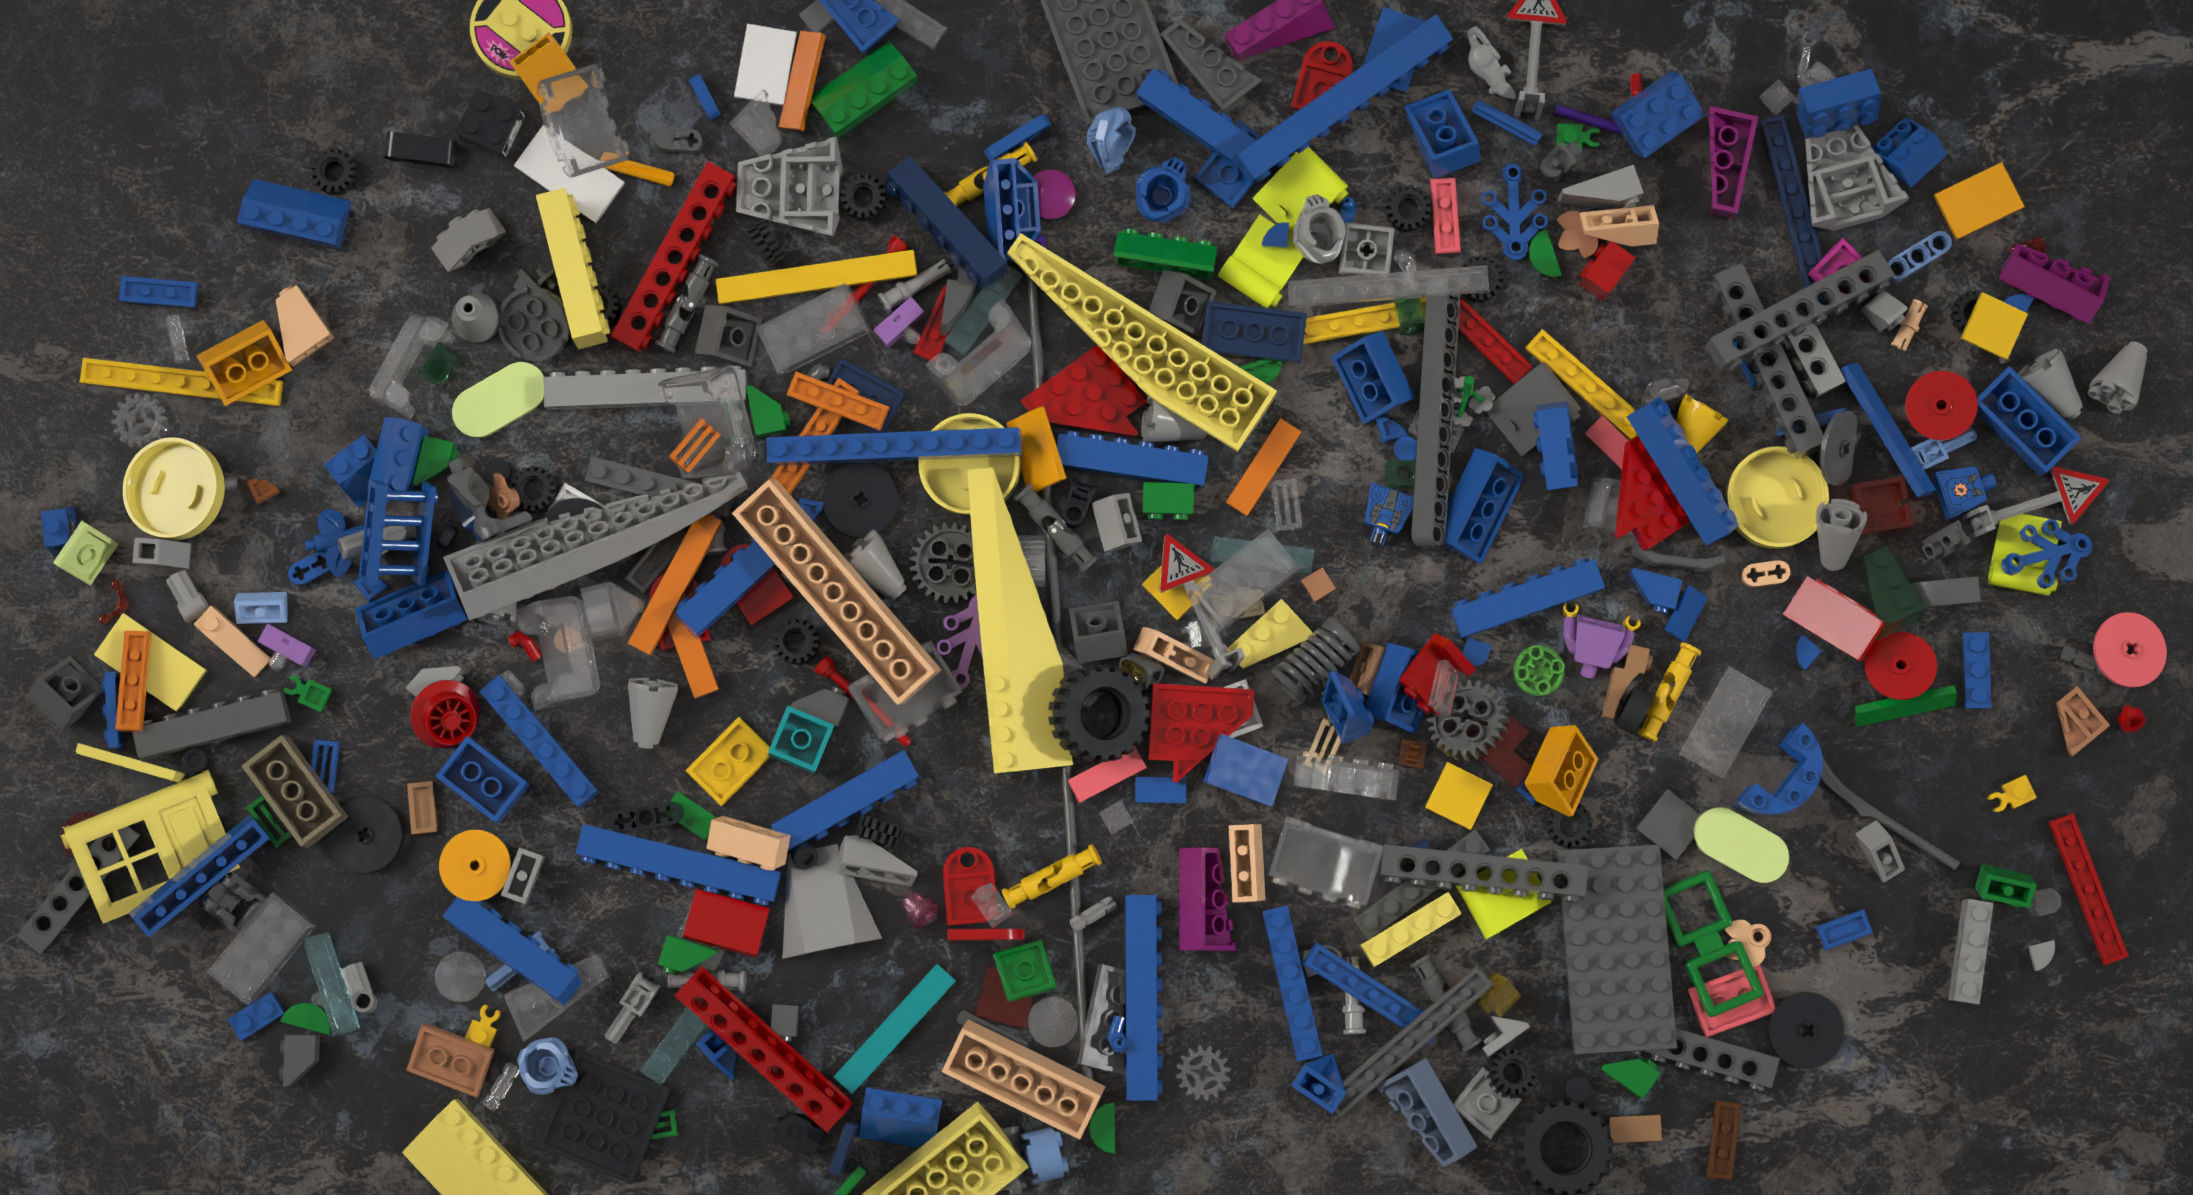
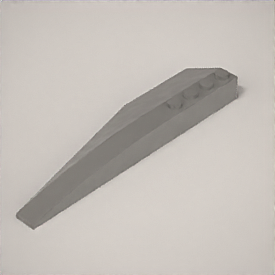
M740 472L708 479L704 485L695 484V482L686 484L685 489L671 492L669 488L661 490L660 495L650 498L648 494L607 503L604 509L586 508L583 514L575 516L565 513L559 515V519L548 522L547 518L540 519L443 558L469 620L483 617L497 609L506 608L520 600L529 599L535 594L554 589L558 585L608 566L653 545L709 514L748 489Z

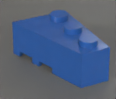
M1568 401L1537 405V413H1533L1534 428H1539L1540 437L1536 438L1538 453L1542 452L1543 462H1540L1542 477L1546 478L1547 490L1578 486V469Z

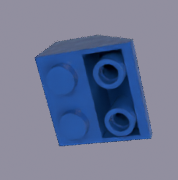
M1907 117L1902 119L1872 147L1874 152L1883 160V165L1893 174L1895 179L1910 188L1947 156L1936 134Z

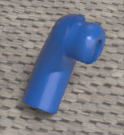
M1345 197L1341 201L1339 214L1344 224L1353 222L1357 204L1352 197Z
M1114 1015L1107 1039L1113 1050L1122 1052L1128 1045L1127 1039L1122 1032L1126 1019Z

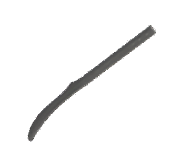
M1823 758L1822 781L1833 792L1853 806L1861 817L1877 820L1891 831L1953 870H1956L1960 861L1855 795L1839 781Z

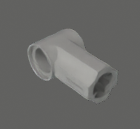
M186 570L177 572L166 580L178 602L177 607L187 624L200 618L209 608L205 598L200 592L198 593Z
M363 962L354 963L341 969L351 997L352 1007L362 1014L372 1013L377 1007V998L373 994ZM368 995L370 1004L366 1008H360L358 1006L360 997Z

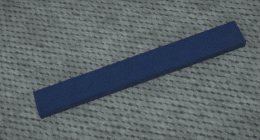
M1783 114L1760 120L1759 124L1803 288L1805 289L1816 283L1808 273L1823 258L1815 227L1811 223L1810 207L1786 118ZM1817 298L1820 304L1827 305L1824 299Z

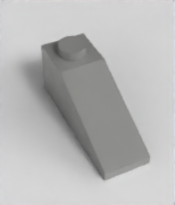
M845 835L840 845L837 874L908 887L913 885L917 877L916 870L871 840L863 839L858 835Z

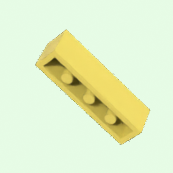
M1449 892L1364 942L1360 947L1372 967H1375L1462 913Z

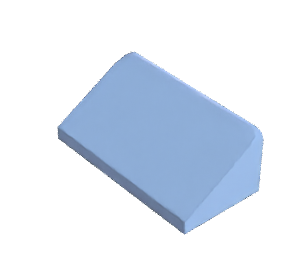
M286 592L236 594L234 599L236 624L287 623Z

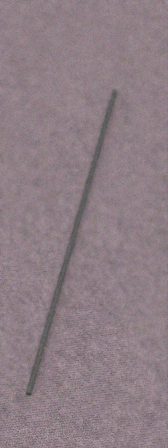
M1027 275L1035 389L1044 384L1038 285ZM1049 486L1042 490V499H1046L1053 507L1052 486ZM1045 516L1044 522L1049 528L1054 518ZM1045 532L1051 628L1064 667L1056 542L1054 538H1051ZM1071 765L1061 766L1067 856L1072 853L1074 855L1077 854L1073 791L1067 780L1072 778ZM1079 876L1069 881L1072 918L1078 915L1081 916ZM1072 928L1081 1046L1088 1015L1083 929L1075 932ZM1082 1065V1075L1093 1080L1092 1068Z

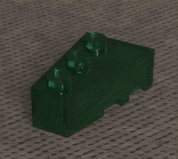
M1887 545L1865 555L1863 569L1872 612L1878 615L1876 618L1886 623L1877 636L1878 641L1921 620L1924 607Z

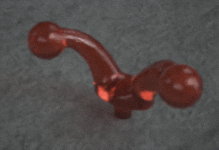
M2039 237V239L2031 238V240L2022 244L2028 248L2034 246L2040 252L2046 254L2047 244L2043 241V237ZM2016 244L2010 247V252L2013 251Z
M117 579L111 580L110 586L115 589L119 600L115 610L99 616L98 620L102 624L107 623L108 619L123 614L128 608V599L119 587L120 582Z

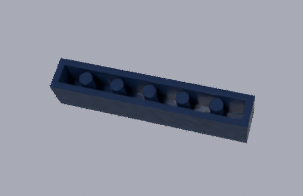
M911 156L887 172L886 187L890 194L897 196L901 200L904 209L918 219L919 225L924 231L931 233L936 244L950 254L953 263L957 267H962L972 284H977L983 290L1006 273L1007 261Z

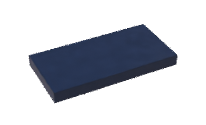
M1207 301L1202 345L1217 354L1301 364L1307 313Z
M855 1121L845 1123L829 1169L830 1173L840 1175L845 1172L861 1123Z

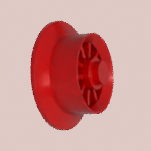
M1934 371L1920 377L1912 385L1907 394L1905 407L1908 420L1918 433L1932 440L1943 441L1956 438L1968 430L1976 417L1978 403L1973 387L1965 378L1950 371Z
M1893 632L1880 637L1872 644L1866 655L1865 672L1870 684L1880 694L1892 699L1906 700L1923 694L1932 685L1937 673V660L1931 646L1921 637L1907 632Z
M455 680L436 681L426 686L416 696L410 712L411 726L417 737L425 744L435 748H451L461 744L466 736L470 737L479 722L480 705L474 692L465 684Z

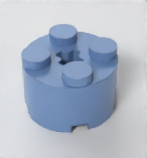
M1052 1127L1021 1134V1139L1027 1142L1022 1144L1025 1161L1029 1165L1027 1168L1028 1173L1033 1172L1035 1178L1031 1179L1032 1183L1038 1184L1064 1177V1172L1069 1171L1066 1157L1060 1154L1059 1147L1063 1146L1060 1132L1053 1131Z

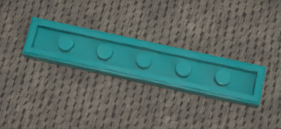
M936 964L837 1072L834 1078L853 1094L956 980Z

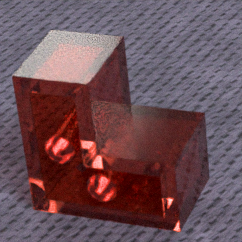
M1509 716V722L1503 723L1507 728V732L1499 733L1503 740L1494 741L1496 749L1490 746L1487 747L1488 755H1485L1482 751L1479 752L1478 759L1514 789L1530 772L1532 767L1514 752L1528 735L1529 731L1512 716Z

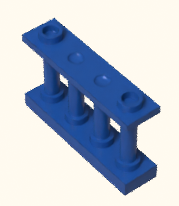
M369 480L359 579L367 585H377L380 575H411L412 581L420 586H425V579L429 575V565L427 562L433 510L438 499L435 486L422 481L421 491H389L388 485L380 480ZM389 501L420 502L418 516L386 515V503ZM386 525L417 526L415 541L384 540L382 538L383 528ZM383 550L414 551L413 565H381L380 555Z

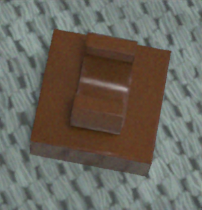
M1402 739L1397 765L1423 769L1427 743Z

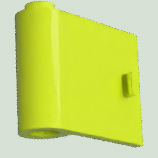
M1309 147L1299 154L1296 152L1290 158L1291 160L1285 163L1252 198L1278 224L1289 222L1288 233L1292 236L1294 235L1295 223L1306 197L1318 194L1326 198L1330 205L1335 201L1339 204L1349 194L1346 191L1349 186Z
M1259 214L1233 255L1228 258L1220 270L1218 277L1264 308H1269L1270 306L1275 308L1283 296L1280 294V291L1302 260L1303 255L1292 242L1294 237L1289 233L1287 248L1262 246L1265 234L1275 224Z
M2020 514L1999 521L1988 575L1989 585L2049 596L2051 591H2056L2058 577L2054 576V584L2047 589H2043L2037 584V578L2043 573L2048 560L2024 566L2022 571L2013 576L2007 575L2001 568L2002 560L2011 553L2023 556L2043 550L2035 544L2025 542L2020 538L2019 532L2026 525L2034 526L2037 534L2056 545L2058 544L2056 537L2047 536L2041 530V526L2048 520L2047 518ZM2056 520L2059 524V528H2061L2062 521ZM2047 524L2048 529L2053 531V527ZM2025 530L2026 535L2031 537V533ZM2012 559V563L2018 566L2016 561ZM2043 577V581L2048 584V579Z
M1522 849L1508 856L1509 858L1527 859ZM1488 869L1479 872L1477 877L1482 881L1490 879L1491 873ZM1505 871L1502 874V878L1506 883H1514L1516 881L1514 872ZM1534 873L1528 876V882L1532 886H1539L1541 884L1537 874ZM1456 886L1485 939L1490 938L1552 902L1551 900L1539 899L1537 894H1528V897L1513 896V892L1503 891L1502 895L1487 893V889L1477 888V892L1462 891V886Z

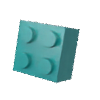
M787 706L767 756L814 775L834 725Z

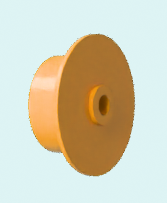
M468 830L454 836L444 847L439 861L440 876L446 888L455 896L467 901H482L496 895L505 886L511 870L510 855L504 843L495 835L483 830Z

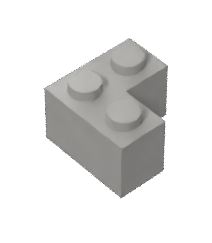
M490 208L482 211L476 209L464 218L458 216L450 221L448 224L450 227L436 237L438 241L431 249L447 272L465 266L478 251L495 245L506 233V230Z

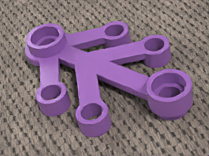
M977 595L971 598L967 609L954 616H946L942 623L946 630L952 631L957 629L959 623L972 617L970 627L947 640L938 641L935 645L938 654L946 655L950 653L953 647L965 642L958 668L953 670L948 677L949 684L955 689H963L970 682V676L967 671L975 644L983 658ZM949 618L955 621V625L952 628L947 626ZM942 642L946 643L948 646V649L945 652H942L939 649V646ZM958 674L964 676V682L961 684L956 681Z

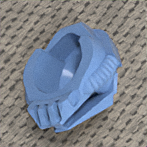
M1120 106L1112 107L1099 113L1087 131V145L1100 168L1104 167L1106 174H1110L1123 166V156L1131 146L1136 133V128L1131 125V115Z
M545 1038L530 1043L525 1049L520 1051L517 1059L520 1075L530 1092L534 1094L545 1095L553 1092L554 1089L572 1085L578 1076L567 1047L558 1038Z

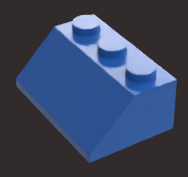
M1383 331L1365 336L1331 357L1363 424L1384 416L1415 399Z
M385 417L369 480H380L388 485L389 491H415L416 487L412 484L424 436L428 437L429 429L421 424L402 418Z
M1388 643L1365 709H1369L1373 719L1416 734L1424 712L1416 706V700L1404 693L1405 687L1398 680L1419 652L1411 648Z
M866 1087L859 1138L920 1148L938 1134L943 1100Z

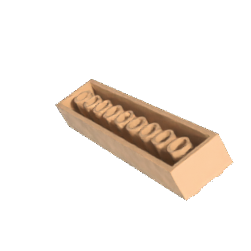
M777 479L766 481L732 513L897 705L906 703L941 671V668Z

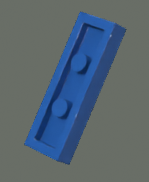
M121 276L119 301L123 303L196 309L198 283Z
M1989 632L1962 633L1964 709H1990Z
M105 672V679H102V691L106 694L103 716L107 719L104 741L110 749H125L124 731L115 730L121 673Z

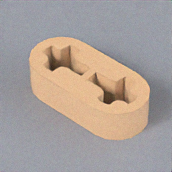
M1778 560L1755 563L1743 569L1741 579L1746 586L1753 588L1781 584L1789 578L1790 568L1786 562ZM1776 566H1779V569L1784 570L1785 573L1781 575V579H1778L1777 575L1768 576V572L1775 570ZM1751 569H1754L1755 573L1763 572L1764 576L1758 577L1756 582H1753L1751 578L1747 579V574L1751 572Z

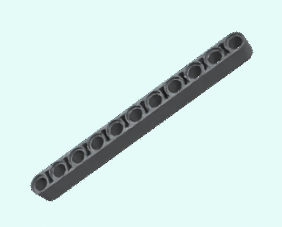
M1456 275L1434 276L1429 278L1427 283L1412 519V540L1416 546L1442 545L1446 536L1461 292L1460 280Z

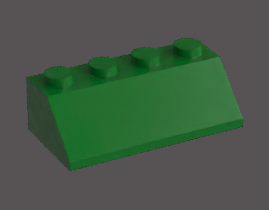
M888 41L813 94L810 103L838 139L918 82V79L905 58Z
M1124 229L1123 232L1118 231L1113 265L1156 272L1168 270L1185 273L1194 278L1212 280L1217 247L1213 246L1212 242L1199 240L1198 244L1188 242L1187 238L1174 236L1173 240L1165 239L1162 234L1152 232L1146 236L1138 234L1139 231L1134 229Z

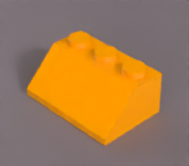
M264 320L196 355L225 406L292 371L271 329Z
M1576 725L1550 727L1524 784L1537 802L1567 816H1573L1596 766L1598 757Z

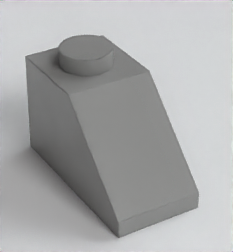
M1877 820L1855 833L1862 851L1883 883L1905 870L1892 837Z

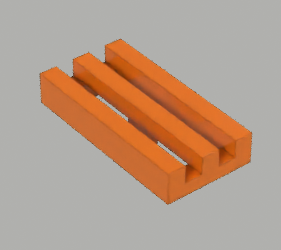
M701 418L668 457L686 473H689L721 434L713 430V427ZM701 427L705 429L701 433V435L696 439V441L691 445V447L686 451V453L679 459L677 455L682 451V449L687 445V443L692 439V437L698 432V430ZM710 434L711 437L709 438V440L704 444V446L699 450V452L694 456V458L688 463V465L684 464L685 461L696 450V448L701 444V442L706 438V436Z

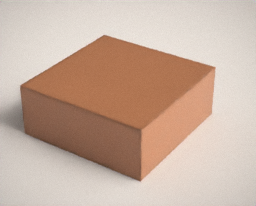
M1323 567L1301 580L1313 602L1318 601L1336 589Z

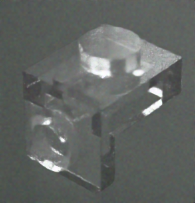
M991 882L979 887L971 896V899L992 928L1013 915V912Z

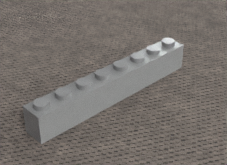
M727 366L726 370L716 371V367H701V371L692 372L691 368H676V372H666V369H651V373H641L640 370L631 369L625 370V374H615L613 370L600 371V375H590L588 371L575 372V376H565L564 372H552L550 377H544V407L547 410L748 403L746 389L747 372L746 370H741V366Z

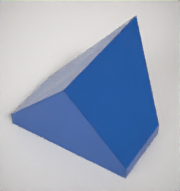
M711 1030L696 1043V1046L733 1081L739 1053Z
M1333 1053L1304 1064L1290 1085L1332 1114L1347 1093L1345 1092Z

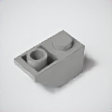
M1883 290L1865 305L1861 311L1881 333L1885 328L1890 332L1904 320L1905 316L1903 313L1908 308Z
M135 538L132 563L138 566L189 569L191 544L162 539Z
M459 666L422 669L408 684L406 689L416 697L422 689L436 681L455 680L462 682L464 680L462 675L465 671Z

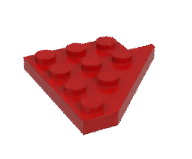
M1098 345L1020 401L1028 412L1044 407L1049 424L1136 437L1139 433L1127 416L1146 403L1124 371Z
M1636 435L1625 442L1615 537L1618 539L1632 531L1643 551H1646L1689 523L1690 519L1639 436Z
M1153 683L1149 760L1174 761L1173 783H1177L1215 749L1219 734L1230 736L1253 716L1255 690Z

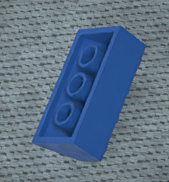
M254 179L243 197L237 223L242 228L340 250L352 201Z
M2010 366L1977 396V415L2039 476L2047 473L2082 438Z
M1475 448L1447 504L1446 536L1442 545L1478 564H1482L1525 474L1498 455Z
M448 569L426 578L425 586L414 583L355 608L362 638L374 659L386 656L395 650L410 646L416 641L433 636L442 630L457 626L461 622L468 620Z

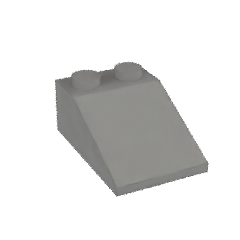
M1631 165L1561 190L1557 200L1560 204L1611 210L1636 207V203L1639 202L1644 192L1635 167Z

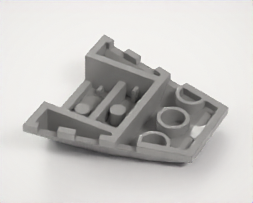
M1858 125L1850 127L1845 131L1830 132L1819 138H1805L1812 226L1833 231L1882 218L1909 200L1905 191H1902L1898 186L1893 174H1890L1883 165L1881 157L1871 148V143Z
M837 137L828 138L826 141L805 144L806 146L796 149L790 148L777 154H768L738 162L736 212L834 236L841 217L840 193L842 189V162Z
M838 844L815 848L818 853V861L812 868L806 870L797 868L792 860V853L788 854L782 959L882 939L853 876L837 874L840 851Z

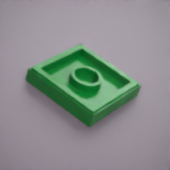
M1042 940L993 953V959L1008 1003L1057 989Z

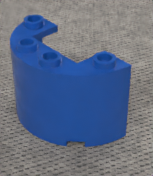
M1804 723L1794 726L1778 746L1798 763L1773 795L1755 783L1752 788L1747 786L1732 807L1752 816H1774L1799 807L1811 797L1821 779L1823 757L1815 735Z

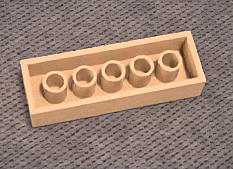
M969 1019L964 1024L942 1070L943 1073L1078 1139L1081 1138L1105 1089L1104 1085Z

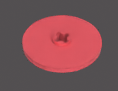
M2131 612L2116 614L2101 624L2094 638L2093 652L2099 669L2104 676L2119 686L2128 688L2144 686L2154 681L2164 668L2167 657L2164 637L2159 628L2145 616ZM2131 645L2134 649L2132 654L2129 655L2126 651L2128 646Z

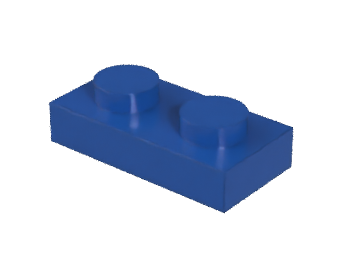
M270 992L227 1020L240 1041H243L283 1016L285 1011L274 993Z

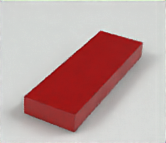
M946 285L942 288L913 354L935 364L952 331L951 329L945 336L940 335Z

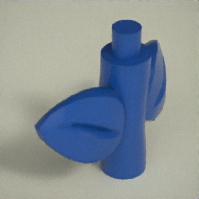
M324 510L319 515L317 521L321 534L313 535L314 539L304 541L306 551L316 549L317 552L327 551L325 555L326 563L331 572L340 578L349 570L354 558L345 561L342 558L337 541L339 538L363 531L364 525L345 530L347 527L346 519L340 512Z

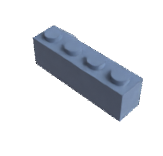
M1426 1058L1393 1075L1376 1087L1380 1093L1385 1092L1391 1099L1390 1105L1395 1111L1399 1109L1408 1119L1406 1124L1411 1130L1419 1132L1423 1137V1144L1443 1167L1477 1148L1476 1143Z

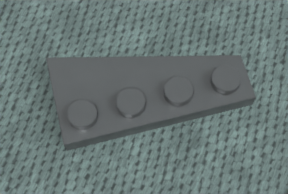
M1181 19L1160 34L1161 38L1221 112L1226 111L1262 82L1261 79L1252 75L1244 66L1237 61L1235 62L1217 46L1215 47Z
M1098 964L1077 1064L1126 1076V1066H1124L1126 1049L1122 1052L1113 1050L1107 1039L1114 1015L1126 1019L1124 1017V1004L1126 1003L1125 970ZM1125 1021V1024H1124V1027H1123V1030H1122L1123 1034H1124V1028H1126V1021Z

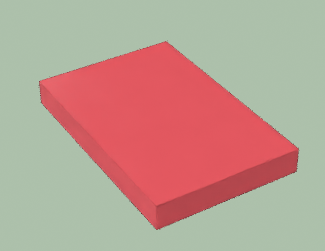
M1760 964L1754 967V970L1763 988L1764 995L1718 1016L1709 1017L1695 987L1687 989L1704 1037H1709L1773 1013L1776 1006ZM1743 969L1704 983L1714 1006L1752 990Z

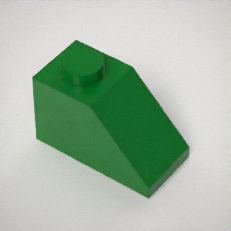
M746 386L757 438L787 433L786 426L790 425L788 411H783L779 403L753 386Z
M424 436L412 485L421 489L422 481L431 483L451 471L448 462L459 458L457 445L454 442Z
M667 935L658 965L664 966V972L677 975L678 971L685 972L716 956L718 950Z
M1644 1058L1643 1061L1641 1059H1631L1601 1064L1598 1068L1640 1099L1646 1096L1660 1075L1656 1071L1658 1066L1647 1058Z

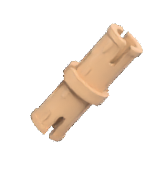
M1913 299L1905 319L1899 323L1901 326L1894 341L1891 343L1893 347L1897 346V349L1902 351L1907 350L1914 332H1918L1920 328L1918 324L1928 307L1926 304L1922 305L1923 302Z

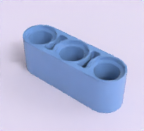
M1943 231L1935 232L1893 257L1887 263L1889 266H1899L1901 275H1894L1889 283L1902 281L1944 255L1951 247L1952 240L1950 236ZM1933 239H1939L1943 242V250L1934 248L1932 244ZM1912 252L1921 254V263H1916L1912 260Z

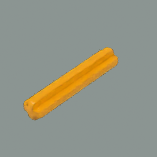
M605 154L602 159L601 166L605 169L667 186H672L675 175L670 171Z

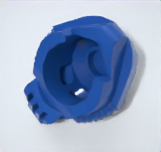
M1173 157L1165 161L1160 167H1150L1137 179L1136 204L1140 213L1149 221L1157 223L1167 222L1188 208L1191 192L1190 186L1186 184V164L1179 159Z

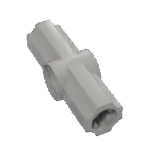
M386 525L383 528L382 538L384 540H409L416 537V527ZM364 530L338 539V548L345 561L361 556ZM383 550L381 554H384L389 550Z

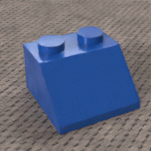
M365 434L324 464L339 486L358 508L367 502V488L377 451L376 446Z

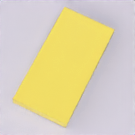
M124 613L94 654L120 673L124 632L149 631ZM152 633L147 692L178 712L207 670Z
M78 743L76 748L77 754L171 781L181 782L186 777V774L83 744Z

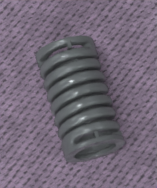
M1330 616L1321 625V629L1317 628L1314 635H1310L1307 638V642L1303 641L1300 644V648L1293 650V655L1289 654L1286 657V662H1280L1270 673L1285 692L1296 703L1301 705L1309 698L1302 685L1309 693L1313 694L1316 692V688L1307 677L1317 687L1323 685V681L1312 668L1327 681L1329 674L1319 662L1329 672H1337V668L1327 656L1339 668L1344 666V661L1336 654L1333 648L1347 661L1351 660L1352 656L1358 653L1361 648L1347 630ZM1345 644L1350 648L1349 651L1344 647Z

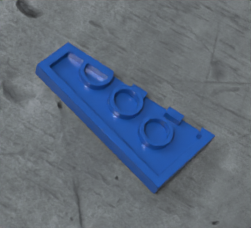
M819 0L862 53L868 51L902 21L874 0Z

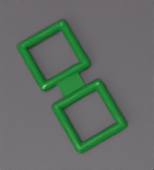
M1706 870L1663 888L1666 923L1676 945L1683 947L1694 942L1700 955L1687 961L1686 968L1707 1015L1715 1017L1764 995L1763 988L1743 943L1737 940L1724 946L1718 931L1730 927L1733 922L1711 872ZM1704 882L1721 920L1683 935L1667 898ZM1736 953L1752 990L1714 1006L1698 968Z

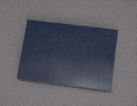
M840 358L826 383L834 385L837 379L840 378L860 392L859 396L890 407L881 431L850 420L872 433H886L907 394Z

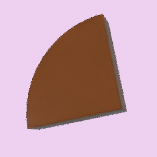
M263 479L246 481L258 505L281 493L269 481Z

